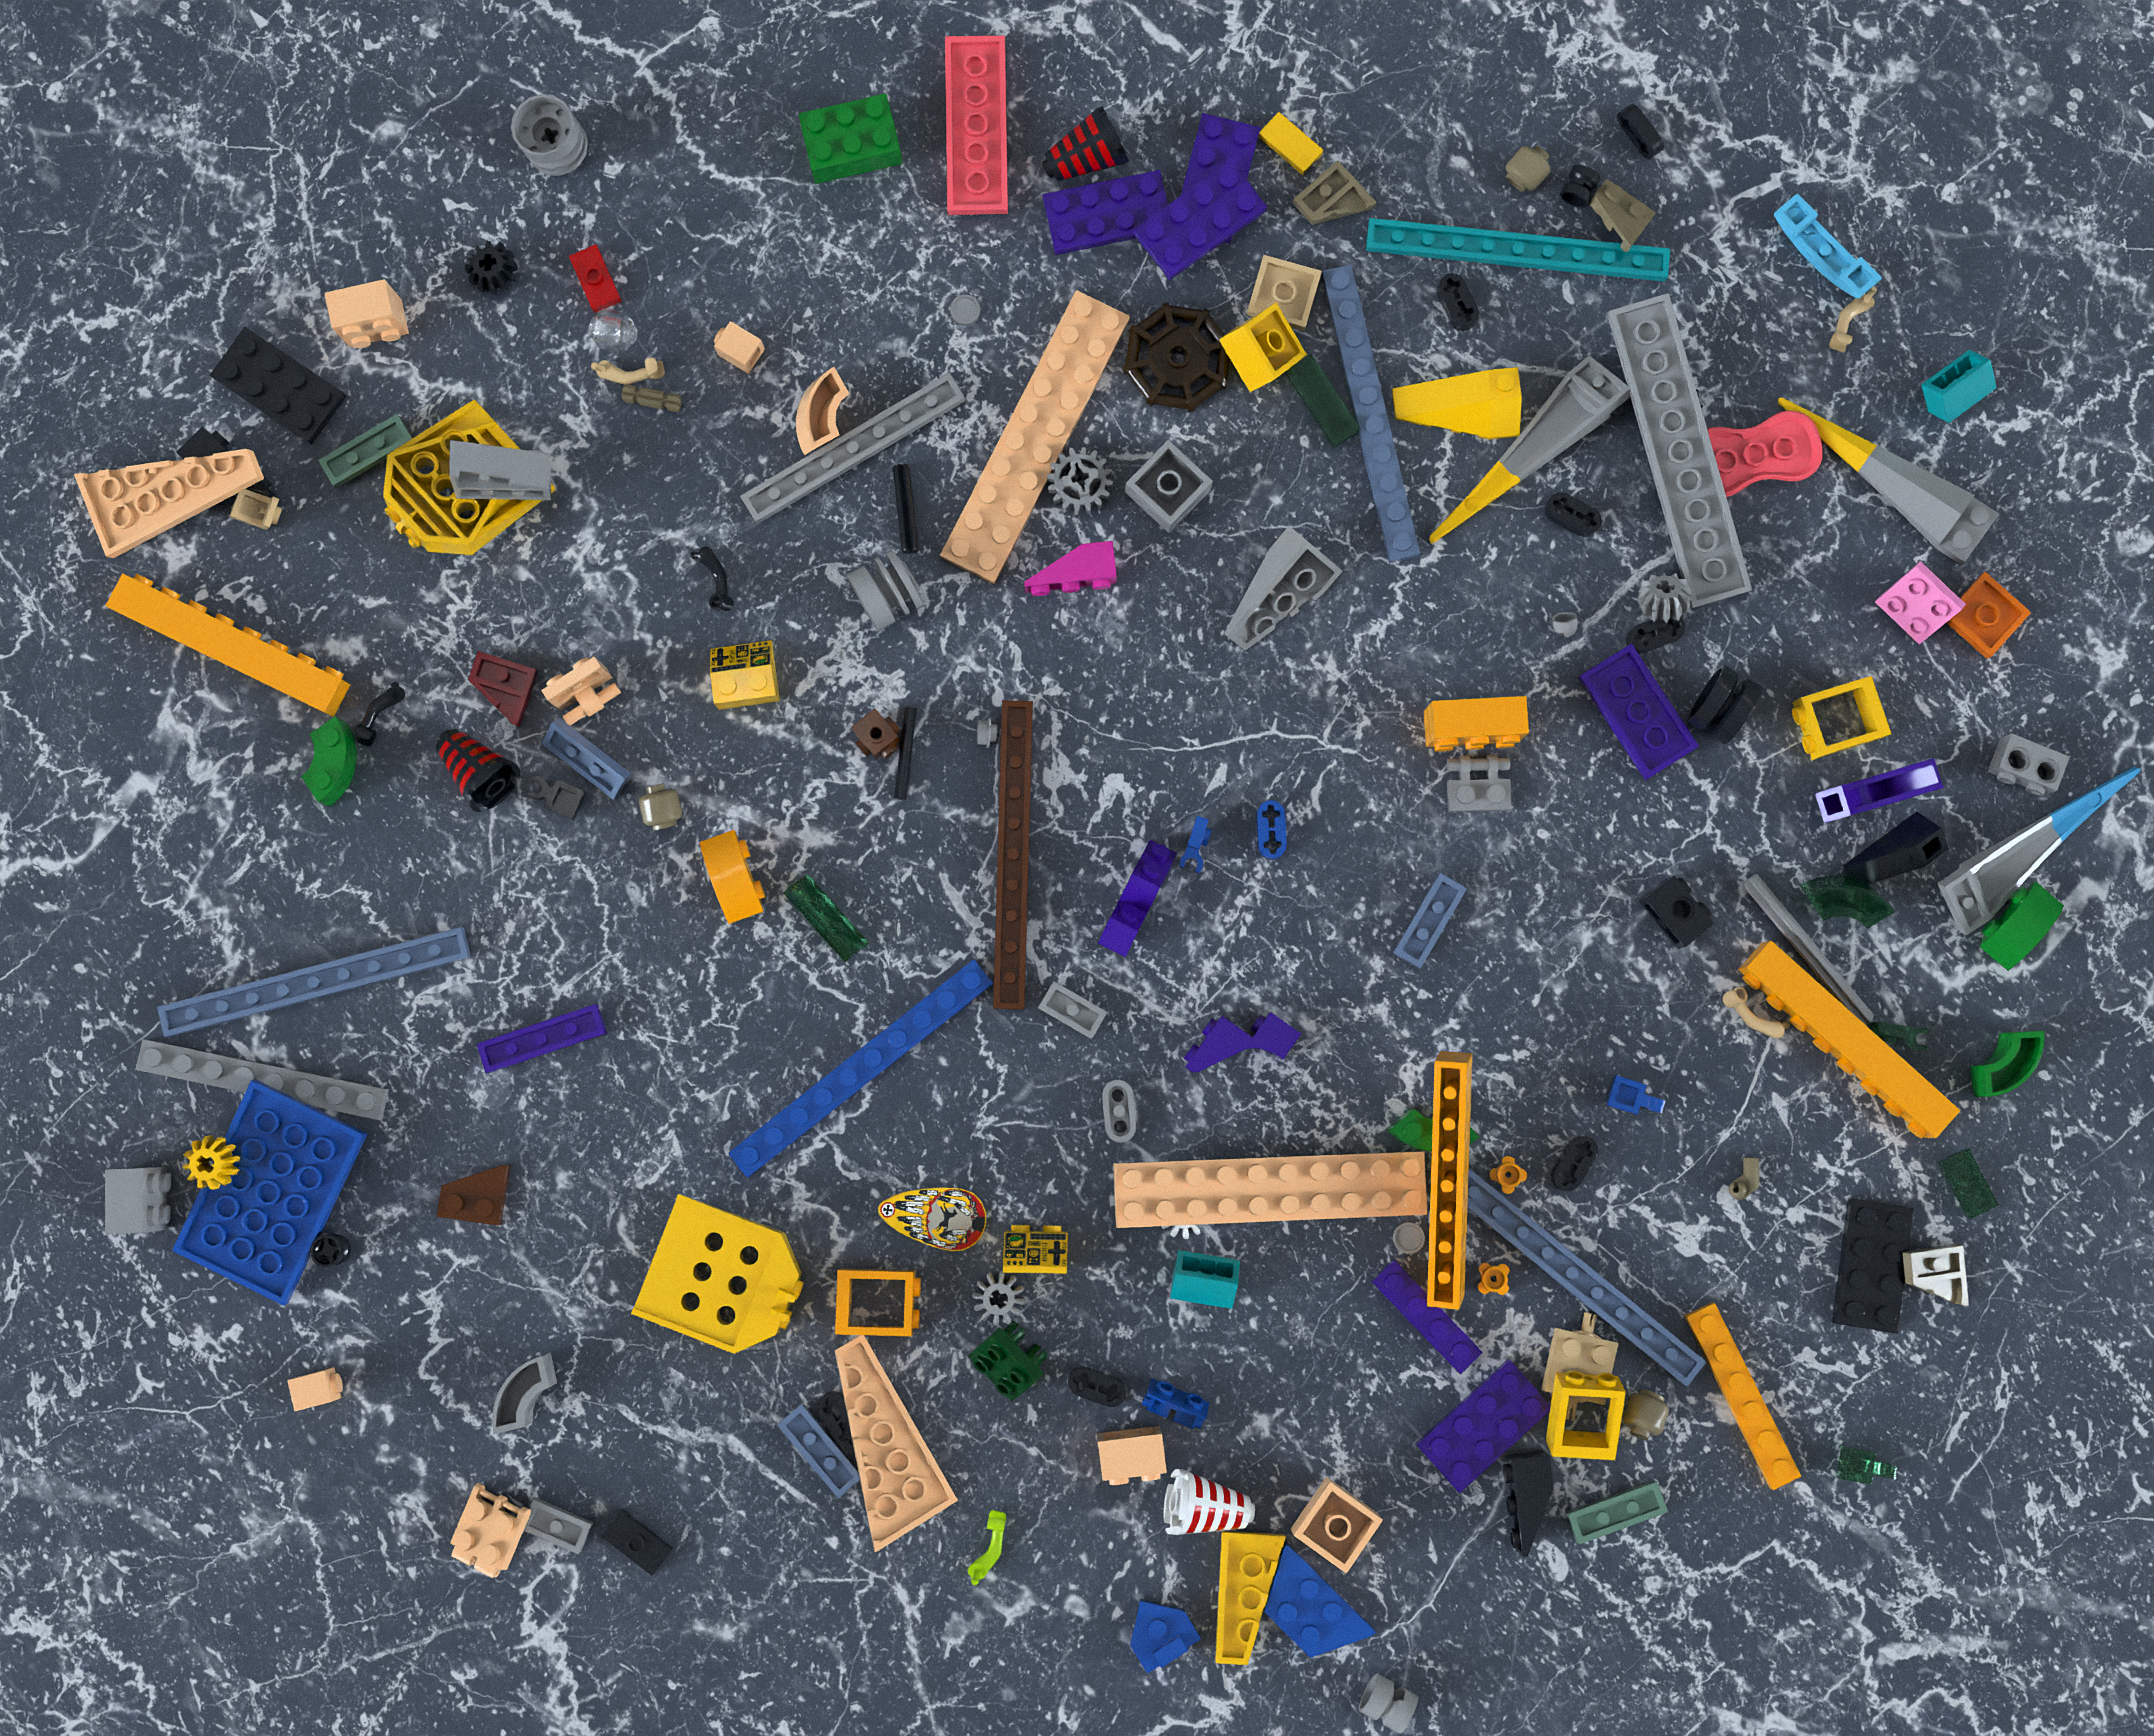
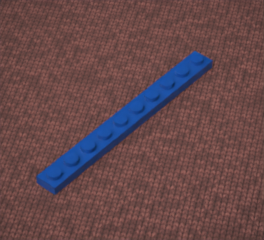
M973 959L728 1154L743 1174L749 1178L992 986L993 982Z

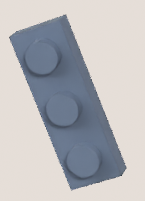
M560 718L551 723L541 743L613 800L621 794L631 775L629 771Z
M1439 873L1392 954L1421 969L1467 888Z
M801 1403L777 1424L837 1498H840L860 1480L858 1468L804 1403Z

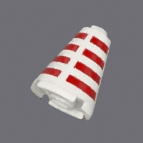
M1175 1469L1171 1474V1477L1176 1478L1174 1484L1167 1485L1164 1501V1523L1170 1524V1528H1165L1168 1534L1181 1535L1244 1529L1248 1523L1253 1522L1255 1505L1251 1503L1249 1496L1183 1469Z

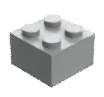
M1167 440L1126 482L1125 493L1163 529L1170 533L1211 491L1213 481L1176 446Z
M167 1167L105 1170V1234L146 1233L167 1230V1224L171 1219V1208L167 1205V1192L171 1188V1177L167 1173Z

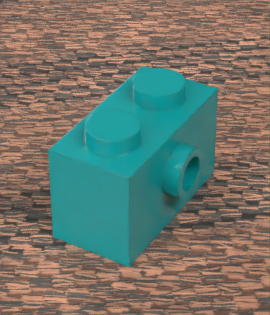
M1971 350L1966 351L1921 384L1928 412L1948 423L1997 388L1991 360Z
M1178 1250L1172 1274L1170 1299L1232 1309L1239 1281L1240 1260Z

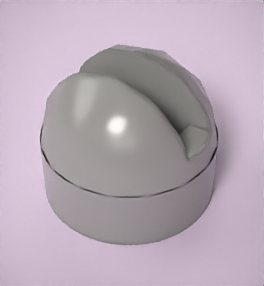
M1561 612L1552 617L1553 628L1557 635L1570 637L1575 634L1578 627L1577 614Z

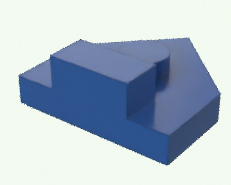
M1140 1599L1130 1646L1148 1674L1159 1666L1161 1668L1189 1651L1188 1647L1201 1640V1636L1184 1609Z

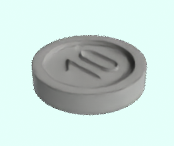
M971 295L956 297L950 306L951 317L959 325H972L980 316L979 302Z
M1405 1222L1398 1225L1394 1230L1393 1242L1399 1251L1413 1254L1423 1247L1425 1235L1417 1224Z

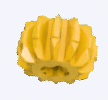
M212 1135L203 1137L202 1141H193L191 1144L193 1150H188L183 1154L190 1162L184 1164L182 1168L190 1169L192 1172L187 1180L193 1181L197 1179V1188L202 1189L209 1186L211 1190L220 1188L221 1184L227 1185L231 1183L230 1175H235L240 1171L233 1163L239 1161L241 1157L237 1155L232 1156L231 1153L236 1145L230 1144L225 1146L226 1138L221 1136L214 1139ZM213 1159L214 1164H211L210 1166L209 1161H212Z

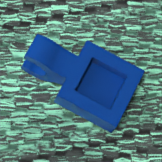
M1200 816L1196 817L1186 851L1179 862L1180 868H1184L1186 860L1194 859L1197 863L1195 873L1199 874L1202 870L1203 859L1199 854V849L1201 845L1207 846L1212 831L1211 828L1207 827L1209 819Z
M1615 1075L1606 1106L1634 1115H1638L1640 1107L1656 1113H1662L1665 1100L1644 1094L1647 1085Z

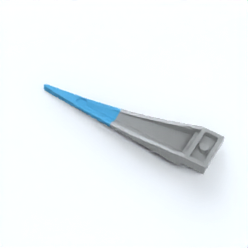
M2132 767L1962 862L1959 864L1958 870L1938 882V886L1959 932L1968 935L1991 920L2031 873L2081 823L2139 774L2141 769Z

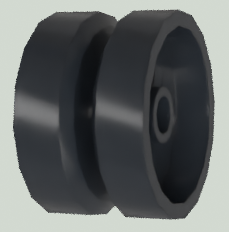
M1723 664L1701 691L1688 715L1687 723L1699 730H1703L1713 722L1711 737L1723 744H1727L1737 734L1751 714L1763 688L1749 678L1737 685L1738 672Z

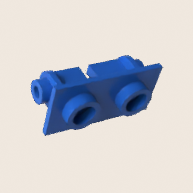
M1151 1378L1148 1391L1141 1405L1146 1406L1147 1411L1167 1418L1170 1409L1176 1410L1172 1421L1187 1426L1190 1429H1194V1427L1200 1429L1203 1421L1207 1418L1210 1402L1205 1401L1197 1394L1186 1393L1176 1389L1166 1381H1157Z

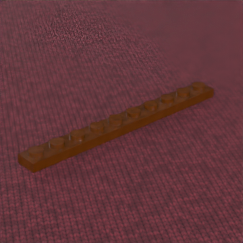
M1002 700L993 1009L1025 1010L1033 701Z

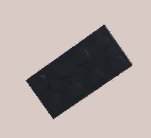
M246 327L243 328L209 375L311 445L347 397L344 392Z
M1848 1198L1832 1323L1898 1334L1905 1284L1903 1252L1909 1251L1914 1208Z

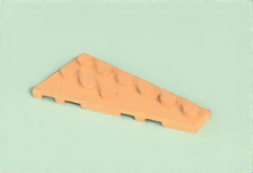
M249 449L214 453L212 456L187 457L184 460L178 461L167 460L126 466V468L116 470H99L96 473L74 474L105 556L109 558H115L264 479L254 451Z
M859 1335L836 1349L835 1355L874 1552H877L958 1500L864 1335Z

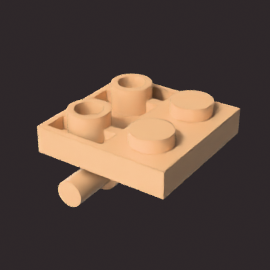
M586 657L579 660L573 665L574 670L564 676L562 674L554 676L546 683L547 687L541 690L546 699L560 711L576 701L579 702V706L562 716L569 726L586 715L588 717L594 715L605 707L604 704L621 693L615 683L599 693L595 692L594 689L613 678L607 668L595 657L591 659Z

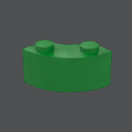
M336 716L310 733L314 743V758L310 768L301 776L316 800L329 807L348 788L353 778L357 761V750L353 733L347 722Z
M2036 881L2027 888L2022 886L2016 890L2010 897L2012 902L1998 920L1993 919L1982 930L1984 936L1980 947L2007 971L2020 962L2040 942L2053 926L2064 907L2062 903Z
M2044 1031L1999 1033L1997 1047L1992 1056L1981 1064L1970 1066L1973 1097L2002 1095L2024 1083L2034 1072L2042 1056L2045 1039Z
M1407 1110L1386 1128L1393 1137L1403 1144L1418 1150L1432 1152L1433 1119L1424 1117L1417 1110ZM1471 1127L1469 1144L1479 1138Z

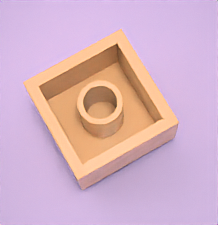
M385 279L324 293L331 327L349 347L365 348L370 346L371 342L379 340L386 342L400 339L401 335L409 334L402 299Z
M1160 1425L1097 1433L1103 1481L1109 1480L1110 1485H1120L1128 1483V1478L1141 1476L1142 1481H1152L1160 1479V1474L1167 1473Z
M1326 1476L1290 1529L1296 1538L1347 1574L1383 1519L1377 1512Z

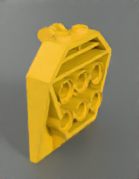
M475 399L387 455L383 491L387 507L384 510L390 519L397 524L396 530L400 534H406L409 538L408 542L413 548L423 546L427 552L473 555L542 501L456 499L454 492L449 496L440 495V492L445 488L453 489L449 477L450 451L448 449L450 448V440L520 449ZM425 466L434 468L428 474L420 473V470ZM551 483V493H552V492L555 491V487H554V485ZM466 510L475 512L468 519L459 517Z
M678 1194L631 1314L735 1354L775 1336L780 1332V1329H787L793 1313L788 1310L790 1303L798 1300L804 1282L800 1281L802 1271L785 1232ZM713 1232L720 1234L723 1238V1246L719 1250L711 1248L708 1243L709 1236ZM747 1246H752L758 1251V1260L753 1264L748 1263L743 1257L744 1249ZM704 1262L711 1267L712 1272L709 1279H702L698 1276L697 1266L699 1263ZM735 1276H741L745 1279L747 1288L744 1293H737L732 1288V1280ZM688 1292L698 1295L700 1303L697 1309H691L686 1305L685 1296ZM723 1306H729L734 1310L735 1319L733 1322L727 1323L720 1317V1310Z

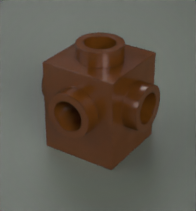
M875 708L851 727L859 738L855 744L866 757L872 754L876 760L881 756L886 759L899 748L896 745L900 742L896 734L900 731L899 727L889 716L884 719ZM876 734H882L879 739H873Z

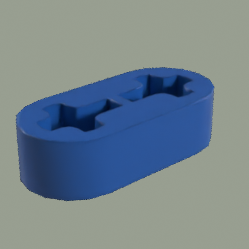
M1269 800L1262 803L1257 810V843L1262 857L1274 860L1281 857L1286 850V822L1283 806L1277 801ZM1268 807H1273V812L1279 813V817H1275L1273 821L1274 828H1269L1268 818L1262 817V813H1265ZM1274 832V841L1281 845V847L1275 850V854H1271L1269 848H1264V844L1269 841V833Z

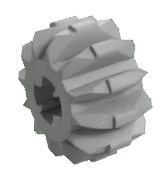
M1664 571L1660 577L1651 574L1649 580L1643 581L1640 587V594H1638L1639 608H1642L1643 616H1651L1653 622L1663 619L1666 624L1671 618L1679 621L1682 615L1687 614L1690 608V601L1692 600L1691 588L1688 587L1687 580L1678 579L1676 573L1672 576H1666Z
M1000 1271L999 1281L996 1282L994 1275L991 1272L988 1273L989 1286L984 1281L979 1280L977 1282V1286L985 1292H973L972 1297L975 1299H983V1302L977 1303L974 1306V1310L979 1311L986 1308L981 1319L986 1321L990 1314H993V1325L996 1326L999 1324L1000 1315H1003L1007 1324L1011 1323L1009 1311L1016 1316L1021 1315V1310L1014 1306V1303L1020 1305L1026 1303L1025 1298L1015 1297L1016 1294L1024 1291V1286L1020 1285L1013 1289L1011 1286L1016 1282L1017 1277L1015 1275L1011 1276L1008 1283L1004 1282L1005 1273L1003 1271ZM998 1290L1000 1294H1007L1008 1299L1005 1298V1305L1000 1306L998 1302H991L990 1297H994L993 1291Z

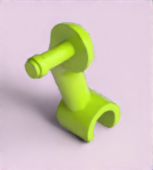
M991 1510L989 1513L987 1529L993 1530L991 1544L987 1552L968 1567V1574L972 1578L971 1583L973 1585H978L979 1580L986 1576L1000 1558L1006 1523V1514L1004 1512Z

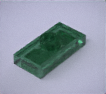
M1965 1148L1938 1162L1967 1219H1973L1999 1205L1969 1148Z

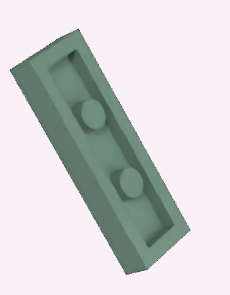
M396 414L320 458L318 462L331 484L337 489L385 461L389 453L413 437L401 417Z
M1655 1480L1566 1511L1575 1540L1579 1545L1668 1513L1658 1482Z

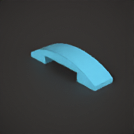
M1798 193L1774 213L1777 222L1799 252L1823 276L1844 292L1859 299L1882 279L1862 257L1856 260L1816 220L1818 213Z

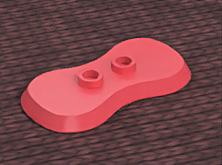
M1797 411L1777 413L1761 424L1751 428L1711 427L1707 429L1726 497L1732 496L1760 480L1800 481L1806 479L1817 471L1822 461V443L1818 429L1810 417Z

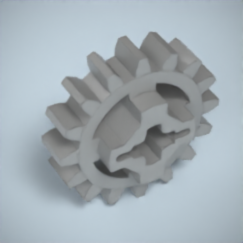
M1085 447L1081 448L1080 454H1076L1074 449L1070 448L1068 457L1060 453L1058 455L1060 464L1052 462L1050 465L1055 473L1047 474V481L1054 483L1048 486V492L1057 493L1053 498V502L1055 504L1061 501L1064 502L1063 511L1065 512L1070 507H1074L1075 515L1079 514L1080 508H1085L1086 513L1091 514L1092 505L1100 509L1102 507L1100 499L1108 500L1110 497V493L1105 489L1113 488V481L1106 479L1112 476V469H1104L1107 464L1106 458L1098 461L1097 451L1095 450L1091 455H1086ZM1082 463L1089 464V465H1091L1093 468L1090 469V468H1088V467L1082 465ZM1070 466L1068 475L1060 479L1062 472ZM1076 471H1078L1081 479L1085 480L1084 492L1079 483L1075 482ZM1098 483H1100V487L1097 490V492L1093 496H1091L1090 491L1092 487L1097 486ZM1071 493L1074 496L1078 497L1079 500L1073 499L1066 494Z

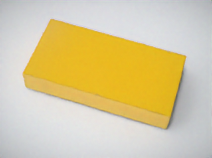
M1280 112L1268 122L1258 135V138L1301 175H1304L1324 151Z

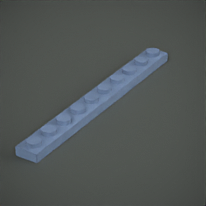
M1352 265L1323 270L1321 278L1388 561L1392 563L1419 557L1420 550Z
M460 927L157 1007L164 1037H172L469 959L471 955L465 930Z
M1469 1169L1467 1209L1686 1387L1691 1383L1705 1365V1360Z

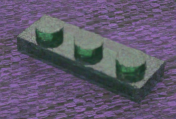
M1312 354L1285 371V375L1333 448L1360 432L1359 426Z
M808 874L790 885L783 893L844 962L851 959L869 944L865 937Z

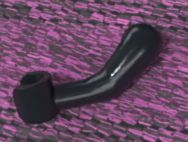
M703 546L699 552H691L690 557L692 559L699 558L700 562L707 566L714 577L716 593L710 597V608L717 611H730L734 606V601L728 596L727 576L716 555L707 546Z
M392 682L391 687L368 706L362 723L355 730L358 743L371 746L377 735V731L371 729L376 717L382 710L404 699L405 691L399 687L397 682Z

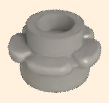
M991 718L978 720L977 744L986 745V748H989L990 742H996L997 724H991Z

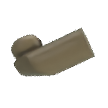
M1743 1158V1174L1729 1186V1193L1733 1198L1737 1200L1745 1199L1759 1187V1158Z

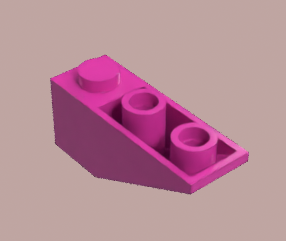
M1113 541L1081 544L1024 582L1025 593L1031 592L1032 596H1044L1050 594V590L1062 589L1063 593H1073L1080 591V587L1092 586L1094 590L1110 588L1111 584L1116 583L1117 578Z

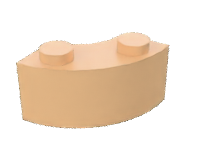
M832 367L812 382L800 400L796 415V433L804 455L839 436L836 426V411L840 402L849 395V392L835 367Z

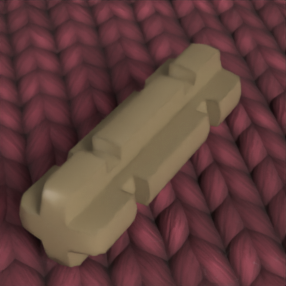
M624 385L622 390V399L626 403L635 404L638 402L639 405L662 410L666 407L668 411L679 412L681 409L682 398L679 394L668 393L666 395L664 391L643 387L639 390L637 386Z

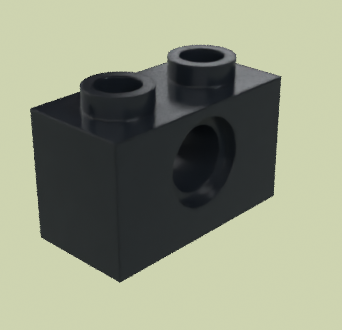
M1673 875L1663 880L1641 898L1639 902L1674 945L1680 949L1688 946L1710 928L1714 922L1710 919L1712 914L1702 902L1699 901L1697 903L1690 895L1691 888L1682 878L1679 877L1677 879ZM1675 902L1682 904L1685 909L1682 918H1678L1673 914L1672 907Z

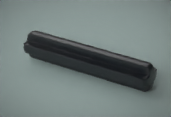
M898 464L893 466L901 549L903 554H913L918 552L910 468L908 464Z

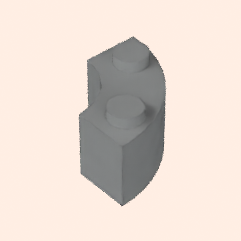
M551 1352L524 1363L503 1383L493 1407V1434L522 1428L533 1422V1408L537 1398L545 1389L557 1384Z

